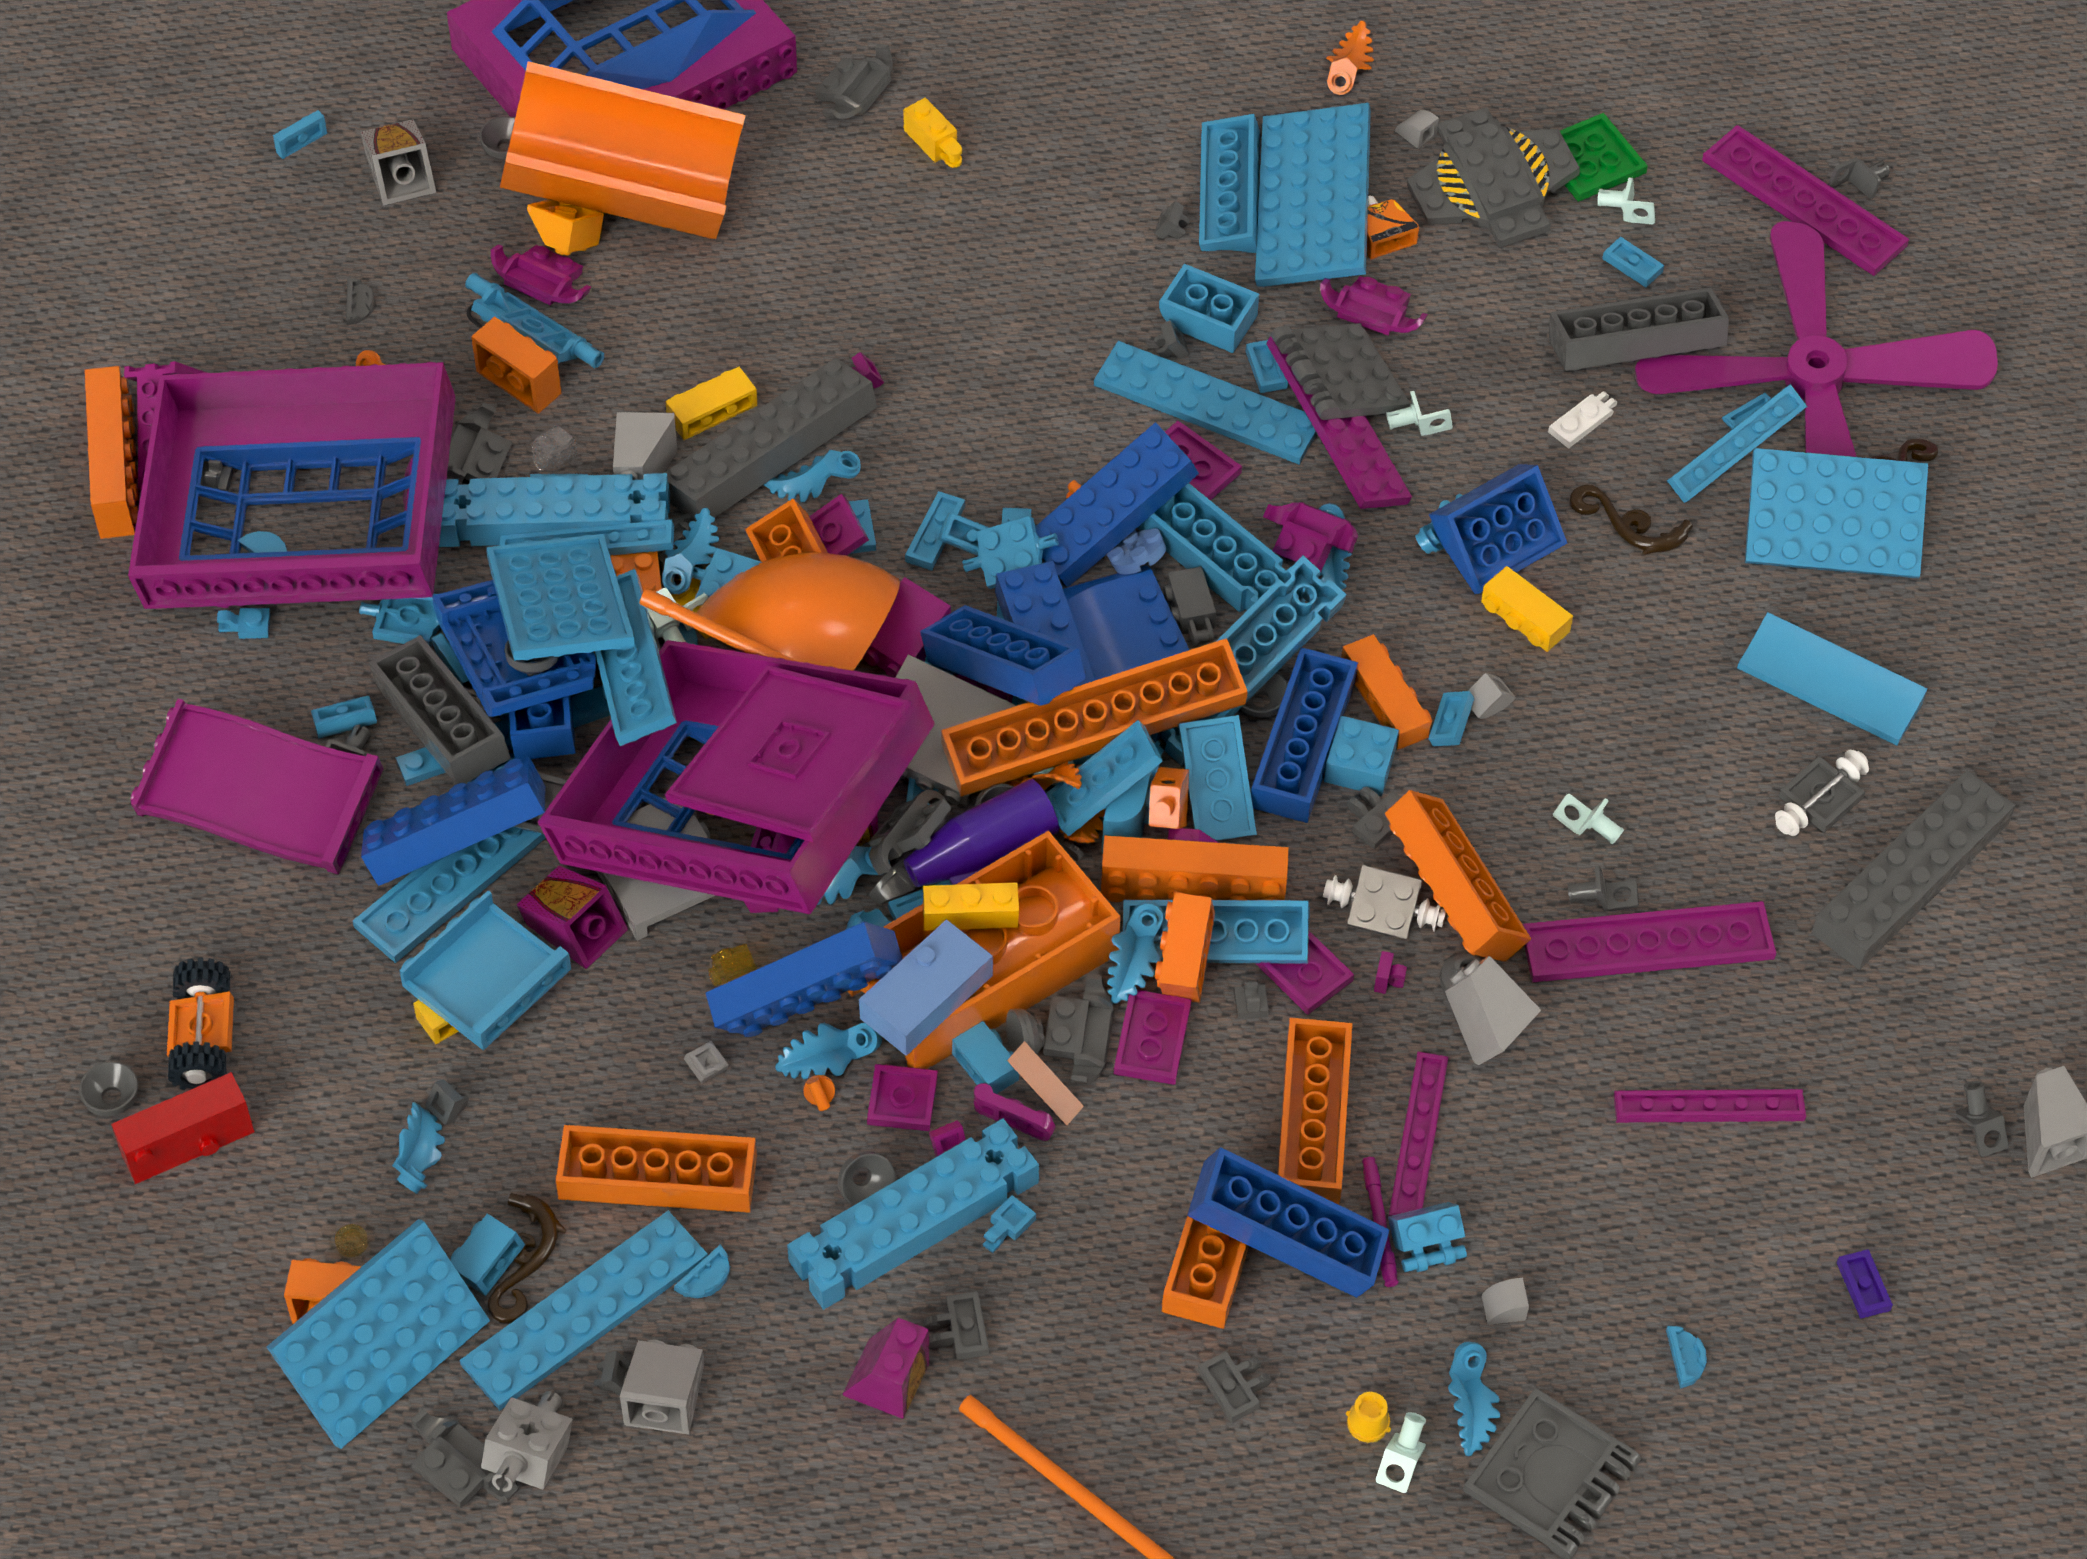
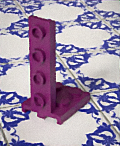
M176 361L170 362L169 365L160 366L155 363L145 364V367L140 368L124 366V378L137 382L138 490L142 491L160 375L176 373L199 374L204 371Z

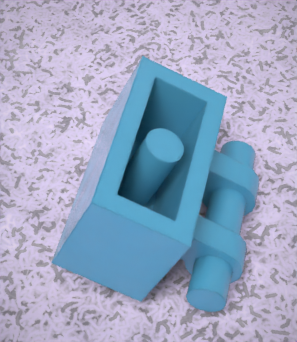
M1446 1202L1388 1217L1394 1247L1403 1252L1411 1250L1412 1257L1401 1260L1404 1272L1417 1270V1272L1426 1271L1428 1266L1444 1263L1446 1266L1454 1264L1457 1259L1467 1257L1464 1245L1452 1247L1450 1240L1465 1237L1459 1205ZM1434 1244L1439 1245V1251L1427 1254L1423 1251V1247Z

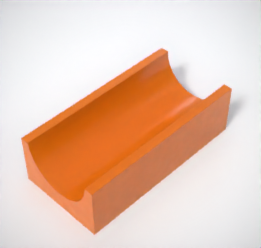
M528 61L500 188L716 239L726 210V195L745 115Z
M1049 830L956 884L1017 883L1019 901L1018 927L959 929L993 956V976L907 1056L905 1055L907 1067L919 1069L932 1067L952 1055V1039L982 1021L985 1022L990 1030L999 1027L1006 1022L1007 1013L1010 1009H1029L1109 961V954L1119 950L1112 943V937L1120 933L1121 916ZM923 904L884 926V928L895 931L902 959L934 931H924ZM876 978L867 982L868 986L863 989L856 991L849 990L847 992L851 995V997L860 993L861 991L866 993L880 979Z

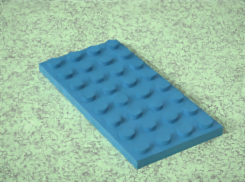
M1369 103L1263 116L1255 282L1258 287L1366 274L1371 119Z

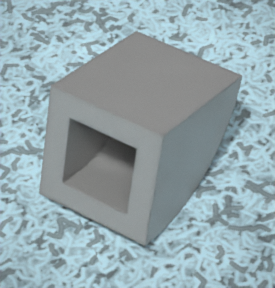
M1419 110L1396 127L1395 132L1419 149L1437 135L1439 118L1429 111Z
M1485 673L1468 690L1474 697L1471 710L1480 719L1488 718L1504 710L1516 699L1500 677Z
M1523 1277L1496 1283L1483 1292L1482 1301L1488 1325L1526 1320L1529 1304Z

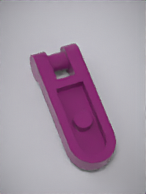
M980 1083L974 1089V1109L979 1114L995 1121L1004 1118L1010 1127L1042 1141H1047L1052 1136L1056 1126L1053 1118L1048 1113L1030 1109L1014 1098L1007 1099L995 1094L992 1087L986 1083Z

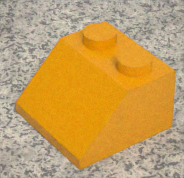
M549 199L528 204L527 211L544 244L554 248L556 253L571 255L572 252L586 251L587 248L599 245L603 213Z

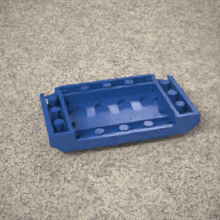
M1146 565L1140 567L1142 571L1134 574L1124 575L1116 573L1063 589L1095 680L1189 650L1152 569Z
M493 580L432 596L438 623L488 716L494 717L593 689L597 668L596 656L593 652L560 656L557 663L550 669L534 676H528L526 673L517 671L508 664L504 650L508 636Z

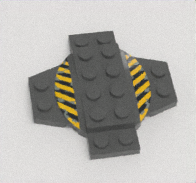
M1487 107L1438 123L1437 131L1445 145L1439 158L1407 179V186L1427 224L1462 223L1463 219L1471 218L1478 221V226L1489 228L1499 248L1550 231V222L1542 210L1547 192H1555L1578 176L1580 167L1559 129L1515 131L1501 126L1498 119H1493Z

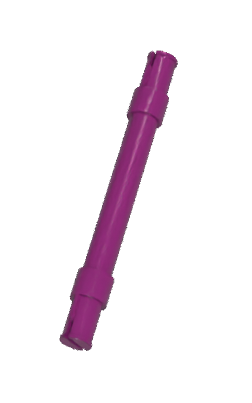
M1365 1157L1362 1159L1365 1187L1369 1194L1373 1222L1388 1229L1376 1159L1374 1157ZM1388 1234L1380 1268L1385 1286L1394 1287L1398 1285L1397 1268Z

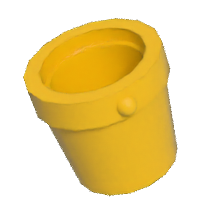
M1364 1392L1359 1395L1350 1411H1346L1348 1430L1353 1437L1360 1441L1376 1442L1382 1439L1387 1432H1391L1387 1402L1383 1396L1376 1392Z

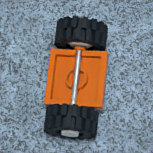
M190 958L187 959V963L181 961L179 966L176 965L173 971L172 992L173 997H177V1000H171L169 1004L167 1056L169 1057L168 1080L175 1087L180 1085L179 1089L181 1090L186 1088L191 1090L226 1075L227 1055L225 1053L232 1052L234 997L230 992L231 972L227 965L223 966V962L218 961L214 963V959L211 958L208 961H203V958H198V961Z

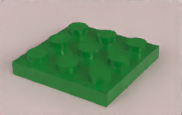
M1604 113L1560 130L1580 167L1579 175L1565 184V187L1578 202L1598 194L1599 189L1608 190L1627 182L1629 177L1634 179L1647 173L1648 165Z

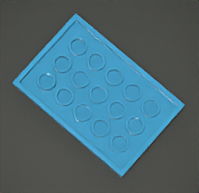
M1754 448L1745 563L1919 579L1921 574L1928 463Z
M604 534L486 547L487 559L514 661L550 656L560 657L567 654L591 653L608 649L618 650L634 646V635Z
M418 1219L267 1346V1349L336 1447L342 1449L490 1320L426 1223Z

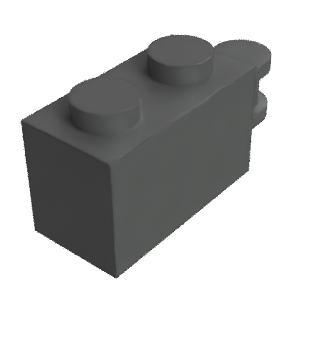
M1202 566L1168 572L1167 585H1163V594L1166 601L1171 602L1172 608L1170 610L1182 635L1189 634L1193 646H1198L1199 642L1204 641L1213 643L1216 610Z

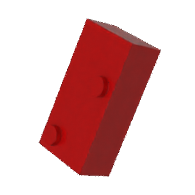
M232 1072L111 1124L121 1155L135 1184L199 1156L212 1155L220 1147L254 1133L247 1103Z

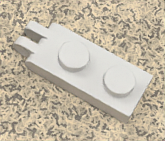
M1604 391L1598 396L1591 394L1551 424L1548 433L1569 449L1611 417L1614 412L1612 408L1617 405V401L1611 398L1605 402L1609 395Z

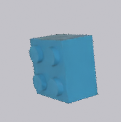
M1340 716L1326 762L1324 782L1358 791L1363 787H1369L1378 796H1382L1395 755L1399 729Z

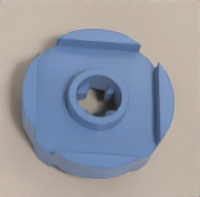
M1157 528L1139 532L1134 530L1108 552L1107 557L1117 573L1124 575L1134 574L1142 571L1141 565L1148 562L1152 566L1159 561L1166 551V545Z

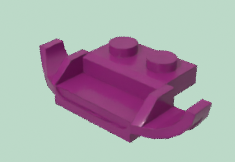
M498 244L491 249L493 267L497 274L504 279L505 285L548 305L554 302L573 303L583 299L590 292L591 286L589 285L584 286L580 290L571 288L572 281L582 274L583 266L573 262L568 257L549 251L544 246L535 245L522 255L515 253L509 258L504 254L503 246Z
M1359 276L1351 287L1345 285L1340 293L1334 291L1328 278H1324L1320 284L1323 300L1330 308L1338 312V318L1355 324L1361 323L1363 327L1388 336L1392 331L1400 333L1414 331L1424 323L1428 314L1422 313L1417 319L1405 317L1406 306L1409 303L1411 294L1404 292L1397 286H1387L1379 283L1371 277Z
M1303 502L1290 503L1283 506L1268 504L1263 515L1264 518L1283 526L1272 551L1294 562L1305 556L1320 572L1324 567L1332 546L1352 554L1358 539V533L1351 525V522Z

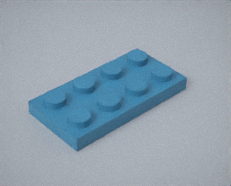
M1239 715L1179 723L1184 767L1189 769L1188 794L1193 828L1201 830L1216 841L1257 835Z
M1139 720L1078 767V774L1082 776L1080 789H1076L1065 782H1060L1046 793L1056 813L1059 826L1067 836L1081 828L1087 821L1105 809L1112 801L1129 790L1132 785L1163 762L1146 727Z

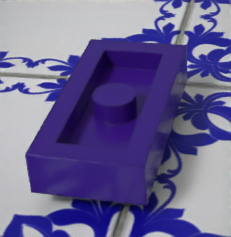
M1869 1249L1839 1256L1836 1263L1860 1319L1891 1311L1893 1304Z

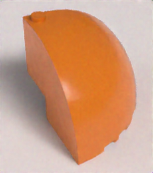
M818 552L798 553L769 559L745 572L735 575L732 580L718 588L696 613L796 661L854 671L885 621L897 596L900 580L880 567L846 555Z

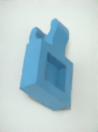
M240 608L239 615L227 610L218 611L219 632H238L239 639L269 638L270 609Z
M1011 1195L991 1215V1223L994 1226L984 1234L986 1241L983 1243V1246L994 1253L1007 1235L1016 1240L1036 1220V1213Z

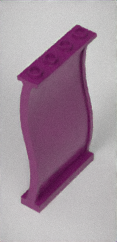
M178 698L174 708L171 707L167 713L166 726L163 733H160L155 740V751L151 760H147L143 767L142 780L139 786H136L132 791L131 805L137 815L142 817L149 815L185 824L277 857L324 868L328 872L339 874L384 768L378 756L368 753L366 756L324 747L248 719L210 708L187 704L183 699Z

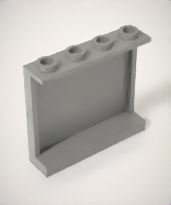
M907 655L896 678L916 681L935 725L900 779H905V777L915 779L916 785L923 790L938 789V792L948 802L955 805L961 803L967 806L970 794L960 796L941 744V730L1016 705L915 657Z
M649 804L636 810L627 823L667 830L675 818ZM695 810L680 833L710 839L707 826L704 822H698ZM596 871L602 883L606 885L619 912L637 941L648 936L647 926L716 896Z

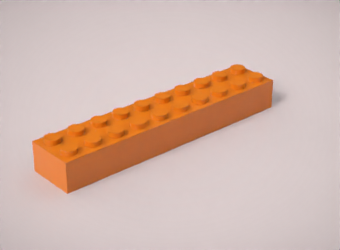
M1226 638L1074 687L1072 690L1056 696L1046 705L1039 706L1027 702L941 730V744L960 796L986 789L992 785L1008 782L1064 762L1097 753L1137 720L1146 727L1149 735L1177 727L1179 723L1192 722L1245 705L1248 691Z

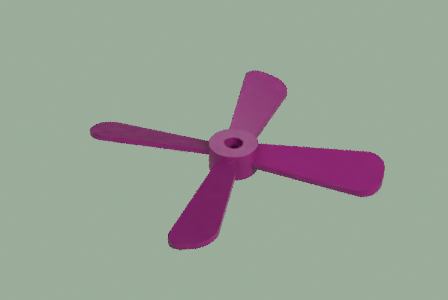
M1782 221L1772 227L1770 242L1797 341L1789 350L1788 357L1664 355L1659 358L1640 359L1635 367V376L1639 387L1654 394L1785 380L1786 386L1791 384L1807 405L1804 409L1805 453L1857 457L1838 396L1843 382L1979 390L1987 387L1994 380L1998 361L1996 346L1993 340L1986 333L1979 330H1967L1844 349L1838 342L1827 337L1823 239L1815 229L1808 225Z

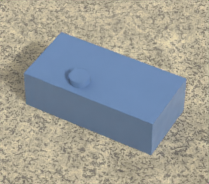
M946 919L859 999L860 1019L907 1056L993 976V956Z

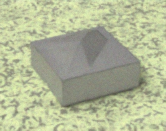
M712 1041L687 1053L684 1058L701 1084L722 1073L729 1066Z

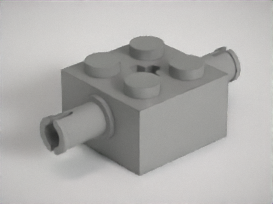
M546 1391L543 1393L537 1406L512 1397L506 1404L485 1439L481 1468L496 1473L492 1478V1483L496 1489L500 1490L504 1481H507L503 1487V1492L510 1491L515 1480L542 1490L545 1488L568 1448L573 1421L572 1418L556 1413L562 1404V1399L557 1393H554L552 1399L548 1401L552 1391Z

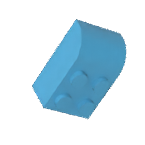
M1184 264L1160 299L1159 309L1163 318L1166 321L1170 320L1182 333L1234 353L1258 316L1259 293Z
M1159 765L1106 807L1103 820L1102 853L1104 835L1142 838L1145 823L1149 824L1150 786Z

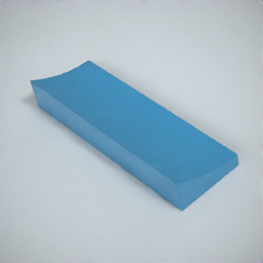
M1254 114L1202 122L1199 246L1201 251L1232 250L1256 253L1260 181V129Z
M1769 612L1764 617L1737 667L1894 745L1899 744L1921 708L1927 692V688Z
M1124 900L1123 931L1138 904L1144 901H1152L1160 906L1163 911V922L1153 942L1162 956L1163 950H1160L1161 936L1163 931L1168 932V920H1165L1168 901L1173 902V900ZM1212 900L1215 918L1207 963L1265 962L1308 964L1309 901ZM1145 915L1142 917L1145 920L1153 919V917L1150 915Z

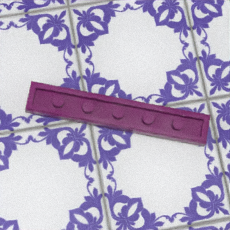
M1417 1052L1389 1216L1423 1208L1448 1056Z
M1803 1089L1614 1091L1613 1094L1616 1123L1805 1121L1806 1119Z

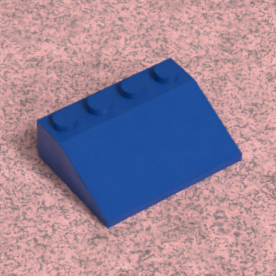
M1518 464L1429 514L1440 543L1474 594L1483 592L1484 585L1506 566L1518 572L1567 544L1538 465Z

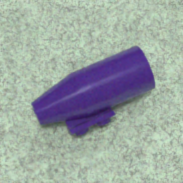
M1029 779L950 819L931 836V841L924 848L913 851L904 859V866L916 887L948 880L952 885H956L1048 830L1052 835L1059 832L1058 819L1042 787L1034 779Z

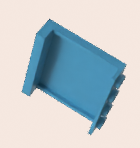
M487 891L481 897L475 898L470 903L468 909L459 917L453 918L447 924L446 929L437 937L431 938L425 944L424 949L414 958L407 959L399 971L402 986L484 1051L571 970L569 953L559 946L554 951L493 903L492 893Z

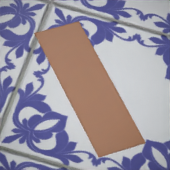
M1025 1041L1007 1060L1066 1126L1084 1107Z

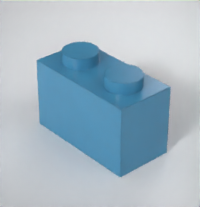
M984 1021L952 1039V1055L976 1085L986 1083L992 1087L993 1093L997 1094L1019 1081V1073L1007 1061L1014 1052L1006 1050L1002 1045V1039L995 1029L990 1030Z
M486 1214L482 1221L474 1225L470 1236L464 1244L453 1252L450 1261L466 1284L486 1296L523 1249L525 1243L517 1232L491 1215Z

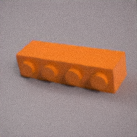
M1374 634L1343 646L1341 658L1358 662L1355 686L1382 726L1399 729L1396 749L1399 750L1429 738L1430 726L1432 725L1431 715L1427 709H1423L1419 704L1415 690L1412 687H1408L1404 681L1400 667L1393 664L1389 658L1386 646L1383 643L1380 644Z

